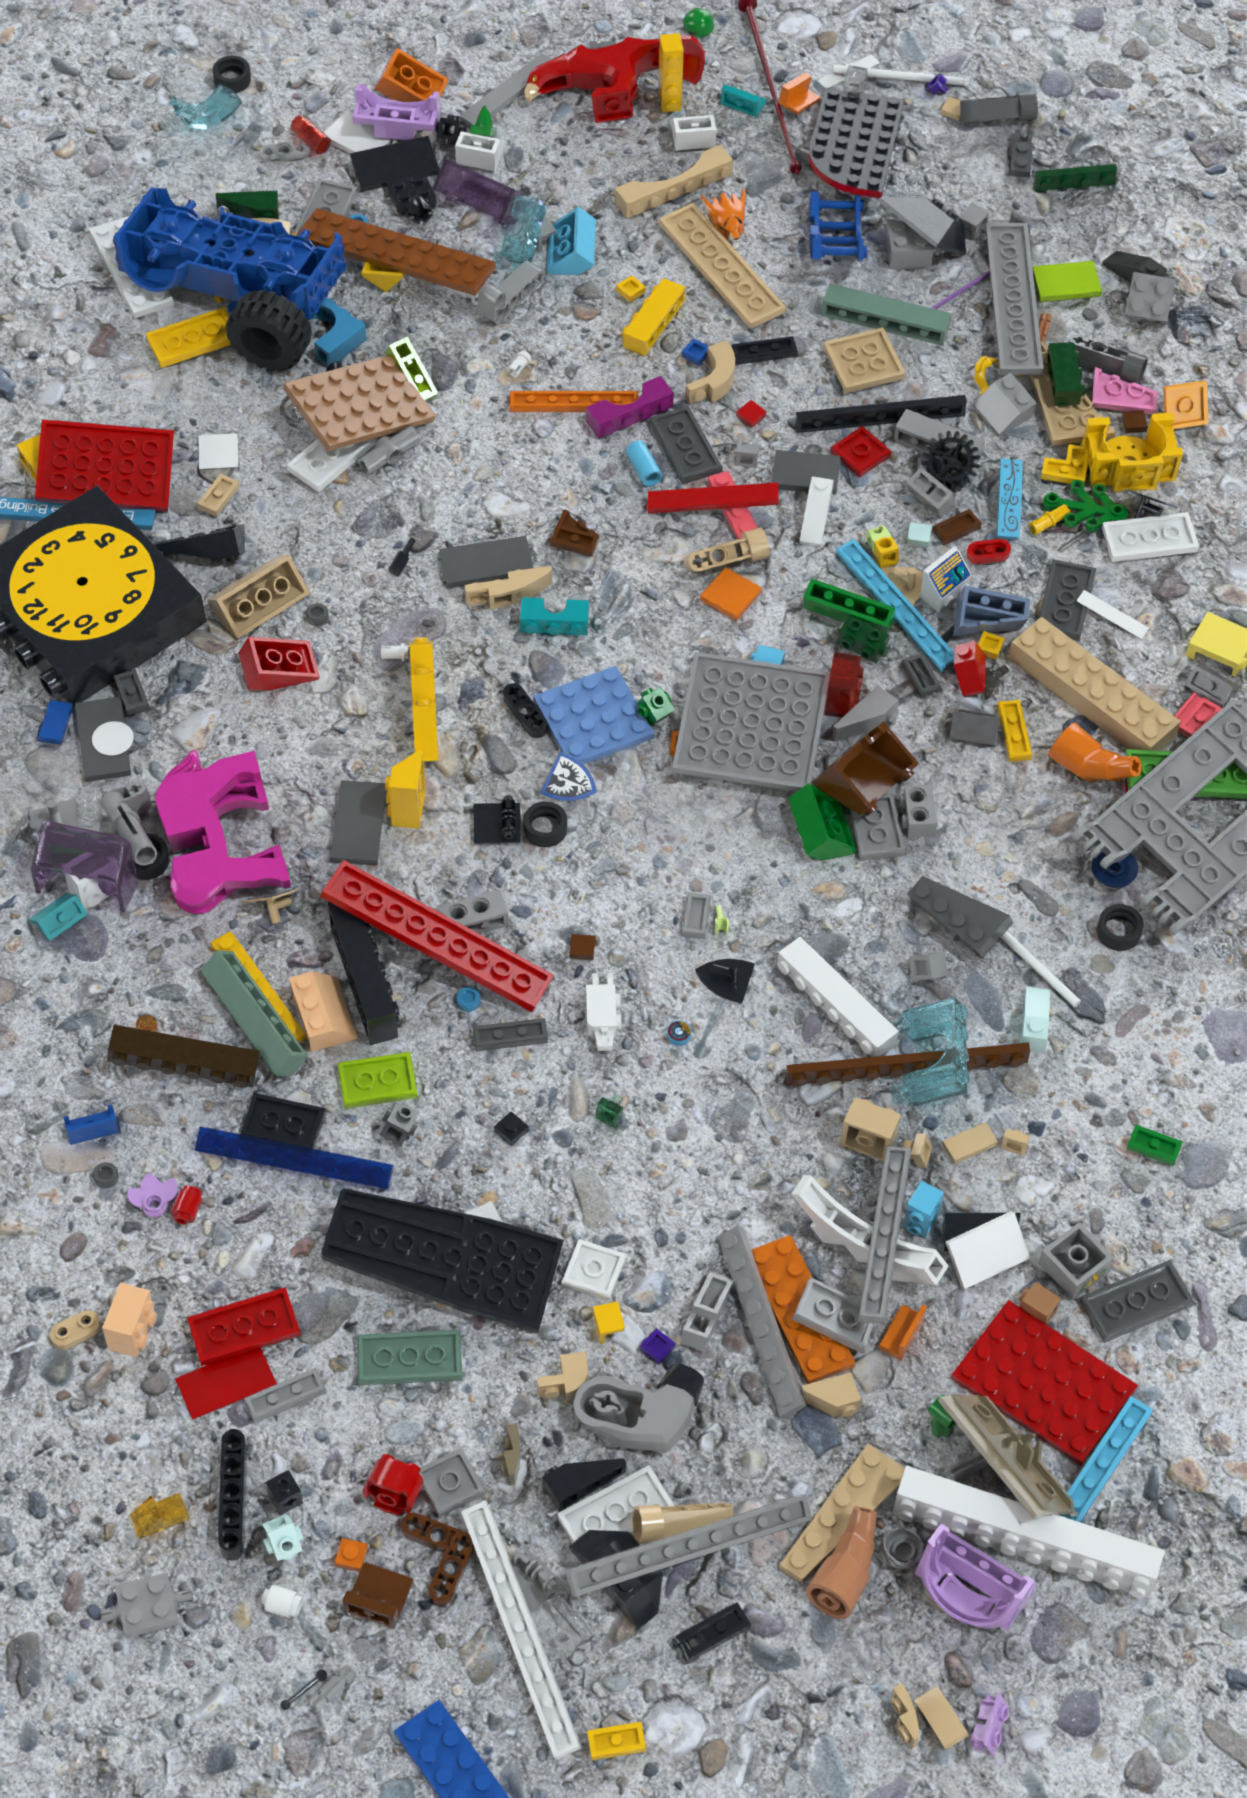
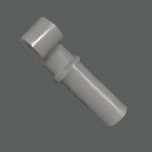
M140 781L132 782L105 793L101 799V805L112 822V829L115 834L121 836L136 863L139 865L152 863L156 859L157 850L141 826V819L139 817L140 814L145 813L152 806L146 784Z

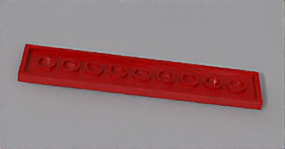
M345 860L341 862L321 893V898L532 1013L554 974Z

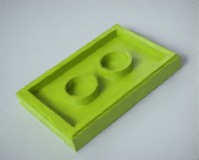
M1094 261L1032 266L1033 278L1040 302L1100 297L1102 295Z
M410 1052L338 1062L345 1109L418 1098Z

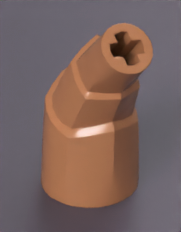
M855 1506L853 1508L846 1531L841 1535L833 1555L827 1557L806 1589V1595L812 1604L820 1611L836 1619H847L850 1617L870 1579L869 1569L875 1545L873 1541L877 1512L866 1507Z

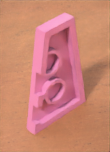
M1095 367L1092 390L1093 408L1128 412L1144 410L1146 414H1156L1157 391L1135 382L1130 384L1120 380V376L1115 374L1110 376L1103 373L1102 369Z

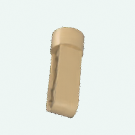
M761 527L742 532L740 539L688 553L684 558V566L690 572H698L745 558L749 562L768 558L770 556V548L767 536ZM735 543H736V547H737V551H738L739 557L737 556V553H736V549H735V545H734ZM714 550H718L721 554L719 562L714 561L712 557ZM705 558L704 562L697 563V565L692 564V561L695 559Z
M721 1502L660 1507L659 1504L635 1506L632 1513L634 1538L638 1544L650 1543L734 1516L733 1504Z

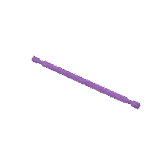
M987 271L931 308L936 309L989 276L990 271Z

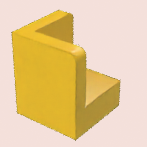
M618 1301L593 1306V1320L600 1344L605 1343V1335L625 1330Z

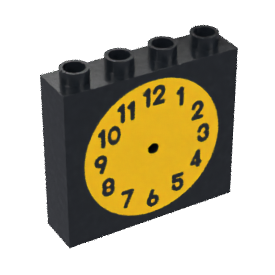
M98 485L0 545V640L4 641L10 637L16 643L13 646V651L23 667L29 670L36 665L42 672L38 676L40 683L49 696L55 698L62 694L69 703L73 704V708L75 703L83 702L114 682V675L133 670L207 622L202 595Z

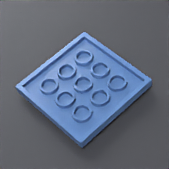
M617 666L533 696V702L546 718L547 727L560 751L577 759L582 764L592 762L654 738V732L646 718L639 714L637 702Z

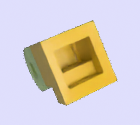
M880 526L866 530L867 543L877 558L879 568L898 564L899 547L887 528Z

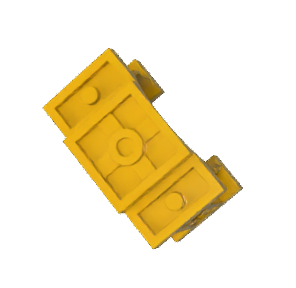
M1152 414L1145 440L1134 436H1119L1106 442L1110 426L1109 417L1087 419L1081 446L1085 447L1089 464L1090 487H1093L1095 484H1103L1104 486H1112L1113 492H1127L1125 488L1132 491L1155 490L1158 482L1176 481L1183 451L1182 447L1177 446L1173 430L1174 414Z

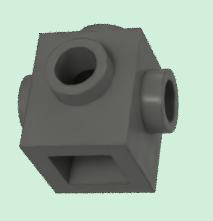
M397 1101L393 1109L388 1107L382 1119L386 1124L380 1136L402 1147L407 1135L413 1136L419 1125L415 1121L419 1112Z

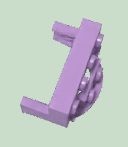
M940 1524L928 1540L915 1572L917 1576L921 1577L931 1598L942 1610L965 1624L984 1629L1001 1627L1008 1631L1031 1599L1037 1586L1034 1584L1035 1581L1028 1576L1023 1577L949 1532V1528L943 1524ZM944 1574H948L941 1583V1585L938 1586V1582L941 1580ZM954 1575H957L962 1580H965L968 1583L972 1584L976 1588L983 1591L985 1594L989 1595L991 1598L985 1597L970 1590L968 1587L962 1584ZM994 1603H995L996 1606H995L994 1609L991 1611V1613L988 1615V1613H989L990 1610L993 1608Z

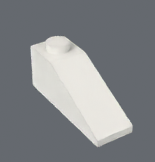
M812 476L799 544L821 547L832 499L834 480Z

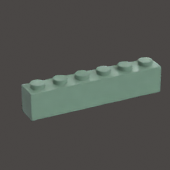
M831 283L822 305V316L874 329L884 328L886 332L942 346L950 328L952 313Z
M216 950L201 970L207 983L213 987L218 994L219 1000L228 1008L231 1017L240 1025L244 1035L250 1039L256 1050L260 1051L259 1055L265 1060L269 1070L275 1076H292L308 1056L234 952Z

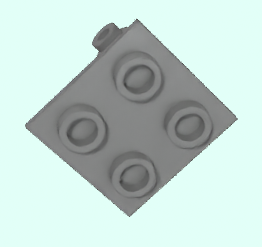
M526 1547L522 1550L517 1548L513 1551L511 1555L513 1559L510 1562L529 1612L532 1614L563 1581Z

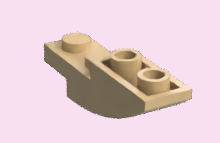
M552 566L519 569L507 572L508 579L465 585L466 605L489 603L490 609H496L521 602L522 597L530 598L552 584Z

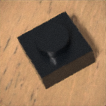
M512 1111L494 1126V1132L510 1146H513L529 1131V1126Z

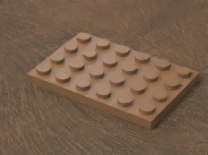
M390 355L285 382L283 390L327 452L399 432L408 426L416 427L434 422L436 417L412 382L407 380L406 375L402 373Z

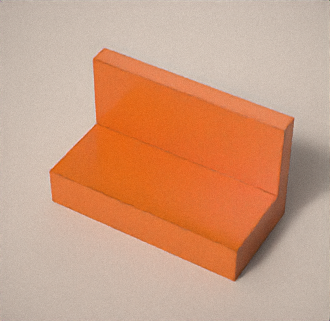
M804 73L783 85L778 104L795 114H799L819 102L821 97L808 90L812 76Z
M902 1304L882 1339L879 1350L902 1361L925 1319L927 1306L922 1304L917 1312Z

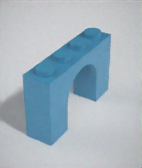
M330 298L323 300L318 312L311 318L323 319L334 325L330 331L314 342L316 358L327 366L335 361H340L367 340L365 324L350 315L346 309L336 305Z

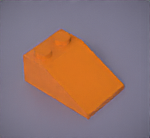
M396 48L374 89L392 100L419 102L428 99L433 91L439 92L441 97L449 79L399 48Z

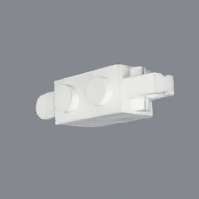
M592 973V985H586L587 1035L596 1040L598 1051H612L614 1038H617V1029H621V1014H616V1008H621L620 993H615L613 973H607L606 984L599 985L598 973Z

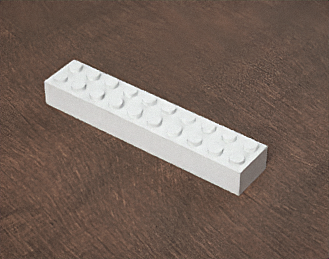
M910 1466L905 1468L893 1514L903 1521H915L923 1524L924 1527L930 1530H937L940 1524H943L949 1528V1532L957 1537L972 1540L981 1547L991 1546L999 1549L1003 1554L1009 1556L1018 1555L1024 1557L1030 1563H1042L1051 1566L1057 1572H1069L1077 1575L1081 1580H1093L1102 1583L1108 1589H1121L1129 1592L1135 1598H1150L1165 1552L1163 1549L1059 1515H1046L1033 1519L1019 1502Z

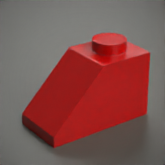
M976 641L955 645L954 666L963 697L984 693L986 655Z

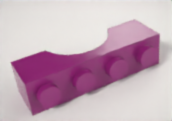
M658 376L642 383V394L633 403L617 405L604 399L586 407V422L598 439L611 435L620 429L630 427L634 423L672 408L674 392L662 376Z

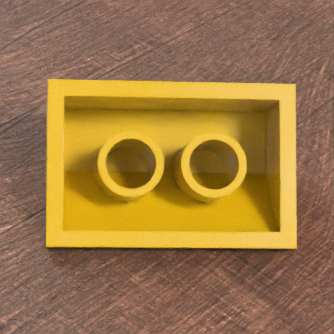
M422 750L416 751L393 766L390 777L386 776L387 817H391L393 827L420 829L426 793Z

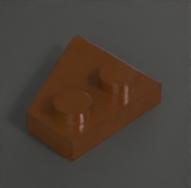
M564 509L550 540V546L593 557L599 543V534L587 528L586 524L581 520L576 521L570 516V512Z

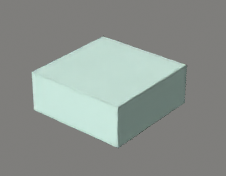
M910 522L907 545L929 548L932 525Z

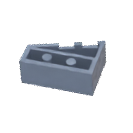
M965 585L958 595L953 636L982 634L983 631L991 633L1020 630L1028 620L1030 599Z

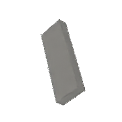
M314 1368L244 1398V1402L255 1424L325 1394L326 1388L317 1369Z

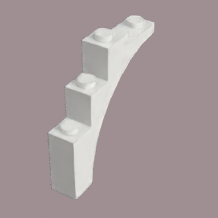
M803 1175L792 1195L813 1221L810 1227L823 1243L845 1245L857 1262L867 1263L873 1226L867 1224L840 1205L811 1175ZM898 1239L892 1281L936 1286L948 1268L947 1263L938 1251Z

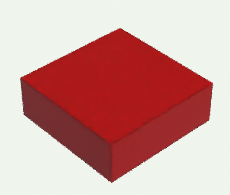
M752 400L736 411V417L751 428L767 415V411Z

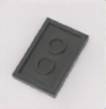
M776 450L772 483L778 482L779 489L809 492L812 476L834 480L832 494H836L840 456Z

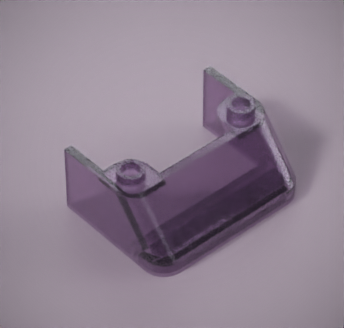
M446 158L432 190L446 195L445 200L454 204L457 201L465 203L497 218V223L509 228V225L514 226L529 209L534 199Z
M51 821L42 823L38 831L31 865L36 893H41L46 881L52 880L56 871L97 880L99 888L105 895L118 896L120 911L125 912L138 886L130 842L120 836Z

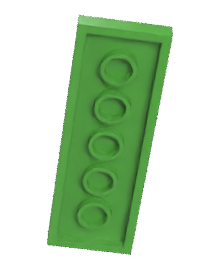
M1127 749L1125 756H1137L1142 765L1139 776L1127 778L1128 791L1172 752ZM1233 762L1196 796L1247 799V774Z

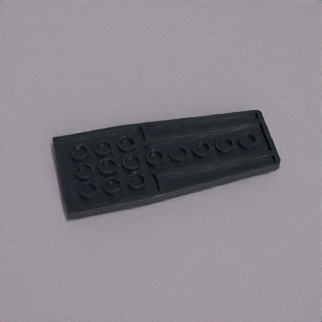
M342 1189L321 1250V1258L327 1262L456 1310L538 1333L564 1240L485 1217L350 1189Z

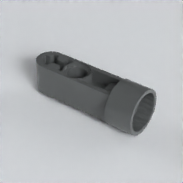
M1035 91L1017 92L1016 96L960 101L961 122L1010 118L1026 121L1036 120L1038 115V101Z
M1072 335L1069 338V342H1074L1075 350L1079 351L1080 360L1078 365L1095 370V367L1102 369L1103 373L1110 376L1113 374L1120 376V380L1140 384L1146 371L1148 357L1082 335Z

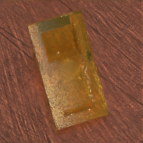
M180 1492L155 1502L153 1495L149 1496L130 1514L139 1539L190 1519Z

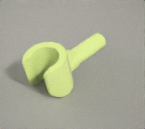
M717 905L715 907L717 918L715 919L714 932L718 934V930H724L728 934L729 919L724 918L721 906Z

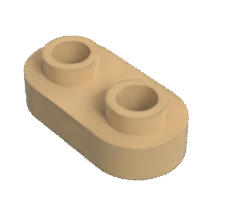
M86 1310L57 1323L50 1332L52 1344L58 1349L66 1350L94 1337L101 1327L99 1317L95 1312ZM85 1320L91 1321L89 1324H82ZM60 1332H67L65 1336H59Z

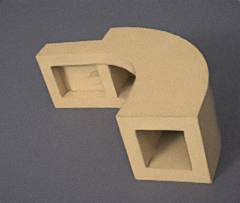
M727 340L707 348V362L713 369V372L702 379L686 384L685 399L689 405L700 402L705 398H709L714 403L724 397L731 389L735 377V354Z

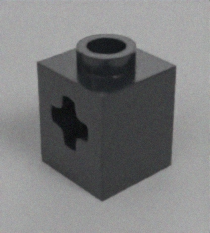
M289 1469L265 1482L267 1494L279 1515L303 1504L301 1490Z

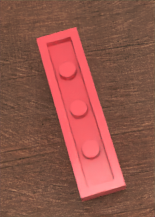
M729 471L708 476L710 487L735 485ZM747 507L722 509L737 539L741 538L742 532L758 528Z

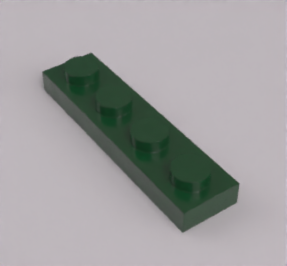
M1116 164L1036 171L1033 187L1036 192L1114 185L1118 169Z

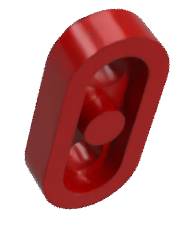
M1004 539L972 542L967 548V559L974 564L1005 561L1010 556L1011 545Z

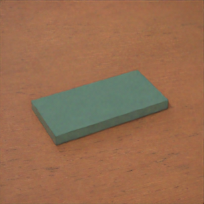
M460 1330L357 1335L359 1386L462 1381Z

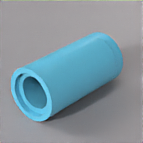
M638 440L629 444L625 453L643 485L651 487L658 484L663 474L645 442Z

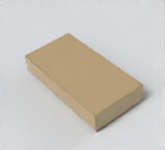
M987 1122L945 1139L942 1142V1146L953 1164L998 1145V1140Z

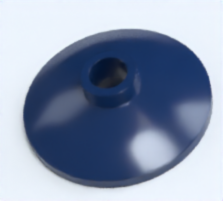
M1101 852L1096 858L1092 859V874L1097 881L1105 886L1112 888L1125 887L1131 884L1137 877L1138 863L1131 853L1123 860L1110 865L1106 870L1100 865L1101 860L1107 856L1105 853Z

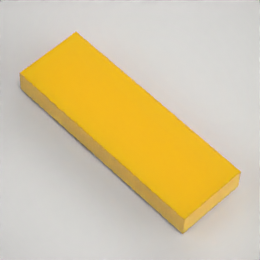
M1020 700L997 702V710L1000 715L999 719L1009 762L1032 760L1033 755Z

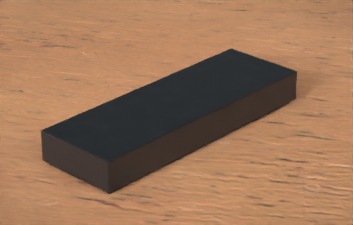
M794 336L731 344L735 354V365L798 357Z

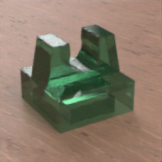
M615 1093L609 1100L602 1097L597 1103L595 1119L617 1129L622 1121L624 1107L620 1106L623 1101V1097Z

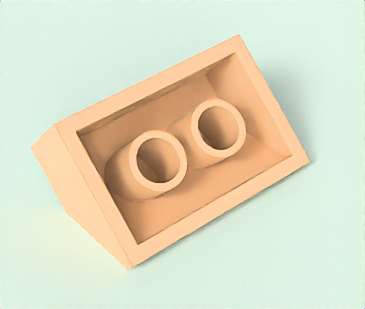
M311 971L289 978L291 994L311 1052L358 1039L337 977Z

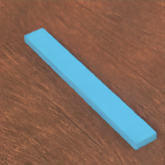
M852 539L836 549L838 557L878 602L896 608L895 622L935 668L942 673L954 665L953 650L857 541Z

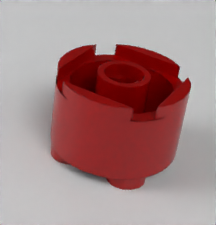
M382 1454L381 1458L375 1462L363 1487V1495L367 1500L370 1496L375 1501L373 1505L384 1512L401 1515L403 1511H407V1514H409L424 1484V1480L419 1474L421 1469L414 1463H404L396 1460L389 1454Z

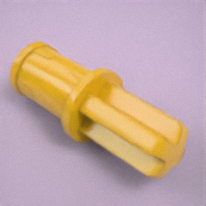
M1063 504L1051 512L1046 511L1043 516L1030 522L1028 526L1031 533L1037 535L1049 527H1055L1058 521L1064 519L1065 515L1070 513L1068 506Z

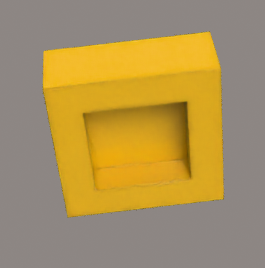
M631 275L616 285V291L628 302H632L645 293L646 287Z
M983 631L978 645L986 657L997 660L1005 638Z

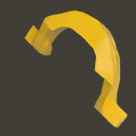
M983 356L975 365L974 380L981 390V395L989 388L985 378L986 368L992 366V362L999 367V360L993 357Z

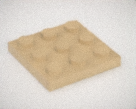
M884 328L823 343V349L845 394L905 379L906 372Z

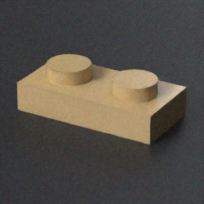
M220 473L197 503L198 509L217 517L240 488L239 481Z

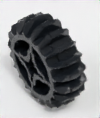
M947 431L945 438L942 433H939V441L932 438L931 442L934 445L932 447L930 445L925 446L930 451L929 454L922 453L923 457L928 458V461H923L922 465L929 466L925 471L929 474L932 473L931 476L946 488L950 484L951 490H956V483H958L960 488H964L963 480L970 484L972 481L968 476L970 474L974 477L977 476V473L972 470L973 468H980L979 464L974 463L981 459V456L974 455L979 451V448H971L975 442L972 439L966 442L968 439L966 434L960 438V432L956 431L952 437V433ZM957 443L956 447H953L949 452L940 451L947 444ZM963 447L968 457L967 465H964L960 460ZM943 455L955 459L959 466L951 463L947 465L949 462H947ZM936 456L942 461L940 474L935 467ZM954 469L963 471L954 478H945Z

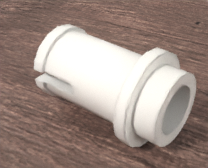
M526 351L518 352L514 361L507 367V373L512 370L509 374L510 376L517 378L524 367L530 365L531 356Z
M405 643L398 646H381L382 660L402 659V661H405V659L410 658V647L405 645Z

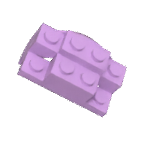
M357 84L356 105L353 113V123L373 125L374 137L399 140L415 139L418 130L434 131L440 120L439 92L433 91L432 95L424 101L399 102L376 95L364 84Z

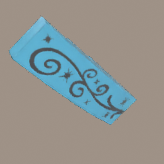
M1000 459L997 538L1019 540L1022 460Z

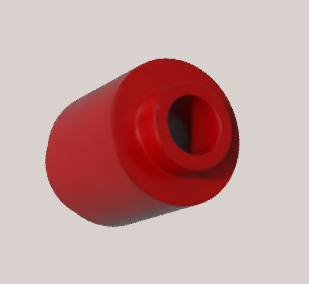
M186 1185L179 1191L171 1210V1215L177 1223L187 1225L195 1221L203 1200L201 1190Z

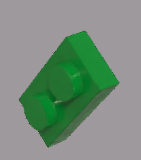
M1136 1124L1127 1149L1174 1166L1183 1141Z

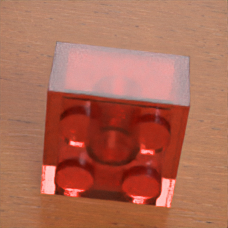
M834 652L827 690L825 716L843 718L859 703L864 674V666L860 665L861 656Z

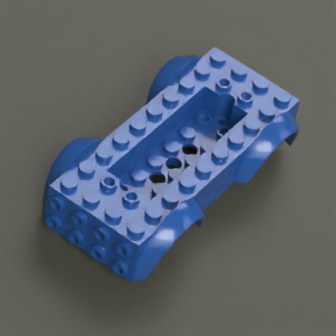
M151 187L113 237L118 270L125 272L135 284L145 290L164 292L180 286L237 302L243 295L252 291L265 290L267 293L271 291L275 292L278 296L286 297V300L289 302H294L297 308L305 313V318H308L309 321L318 312L321 303L327 299L330 290L336 286L338 278L346 270V262H344L345 246L343 245L342 236L337 232H334V242L330 248L318 246L315 249L310 239H307L310 236V231L307 229L306 231L303 229L300 235L293 236L287 233L282 222L277 221L269 224L226 213L224 207H220V213L216 219L213 220L204 216L201 219L197 212L193 210L196 207L195 201L188 200L185 206H177L171 200L165 188Z

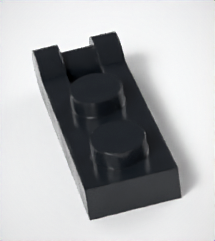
M738 1602L678 1634L672 1641L676 1648H680L682 1651V1658L685 1663L690 1664L703 1654L750 1629L751 1623ZM695 1638L699 1645L692 1648L689 1641Z

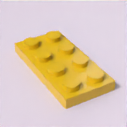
M225 307L147 332L145 333L146 340L160 367L163 368L231 345V340H228L226 333V323L229 315Z

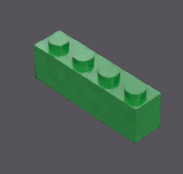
M812 578L803 597L804 609L843 623L852 615L889 634L895 621V607Z

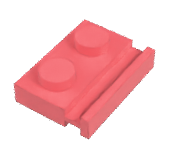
M1194 692L1175 714V717L1181 721L1178 732L1187 738L1191 737L1222 708L1204 697H1198L1197 693Z

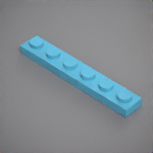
M1130 1396L1067 1492L1073 1499L1074 1509L1079 1514L1076 1518L1068 1514H1058L1059 1516L1082 1522L1152 1415V1408Z

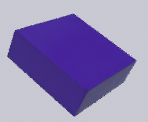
M656 1328L640 1345V1350L660 1365L676 1347V1343Z

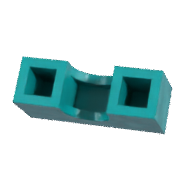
M522 597L520 632L574 636L588 635L589 600L567 599L566 607L563 611L551 613L544 607V598Z

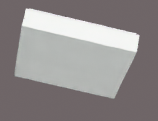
M579 1239L563 1277L562 1286L610 1301L626 1261V1254Z

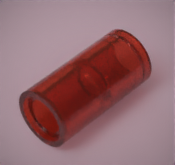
M298 115L291 122V131L316 154H323L329 149L331 139L305 115Z

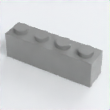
M908 409L905 410L895 426L894 441L928 454L930 450L926 449L925 446L930 445L932 447L934 445L931 442L932 438L939 441V433H942L946 438L947 431L952 433V437L956 431L960 432V438L966 434L968 436L966 442L972 439L975 443L971 448H979V451L974 455L982 456L985 440ZM957 443L947 444L940 451L949 452L953 447H956ZM963 447L960 460L964 465H967L968 457ZM943 455L947 462L959 466L955 459Z

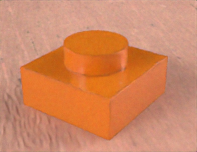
M342 1538L335 1560V1567L360 1572L365 1561L368 1544Z

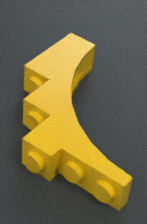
M417 637L409 643L415 752L418 750L423 751L424 761H438L433 641H428L427 637Z

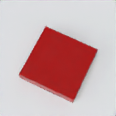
M863 426L830 448V453L834 456H840V461L859 478L891 457L892 454L888 447Z

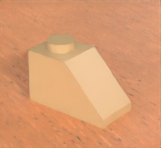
M851 1372L803 1385L801 1388L805 1403L833 1417L841 1415L849 1417L860 1410L861 1398Z

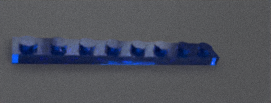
M201 1126L194 1150L196 1152L386 1190L390 1188L394 1169L392 1164Z

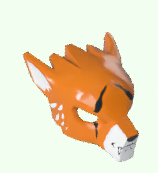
M742 189L740 200L735 194L731 195L730 200L725 193H721L719 201L716 197L712 198V205L702 195L701 200L710 222L734 249L739 248V238L744 232L745 189ZM719 225L725 228L726 230H721Z

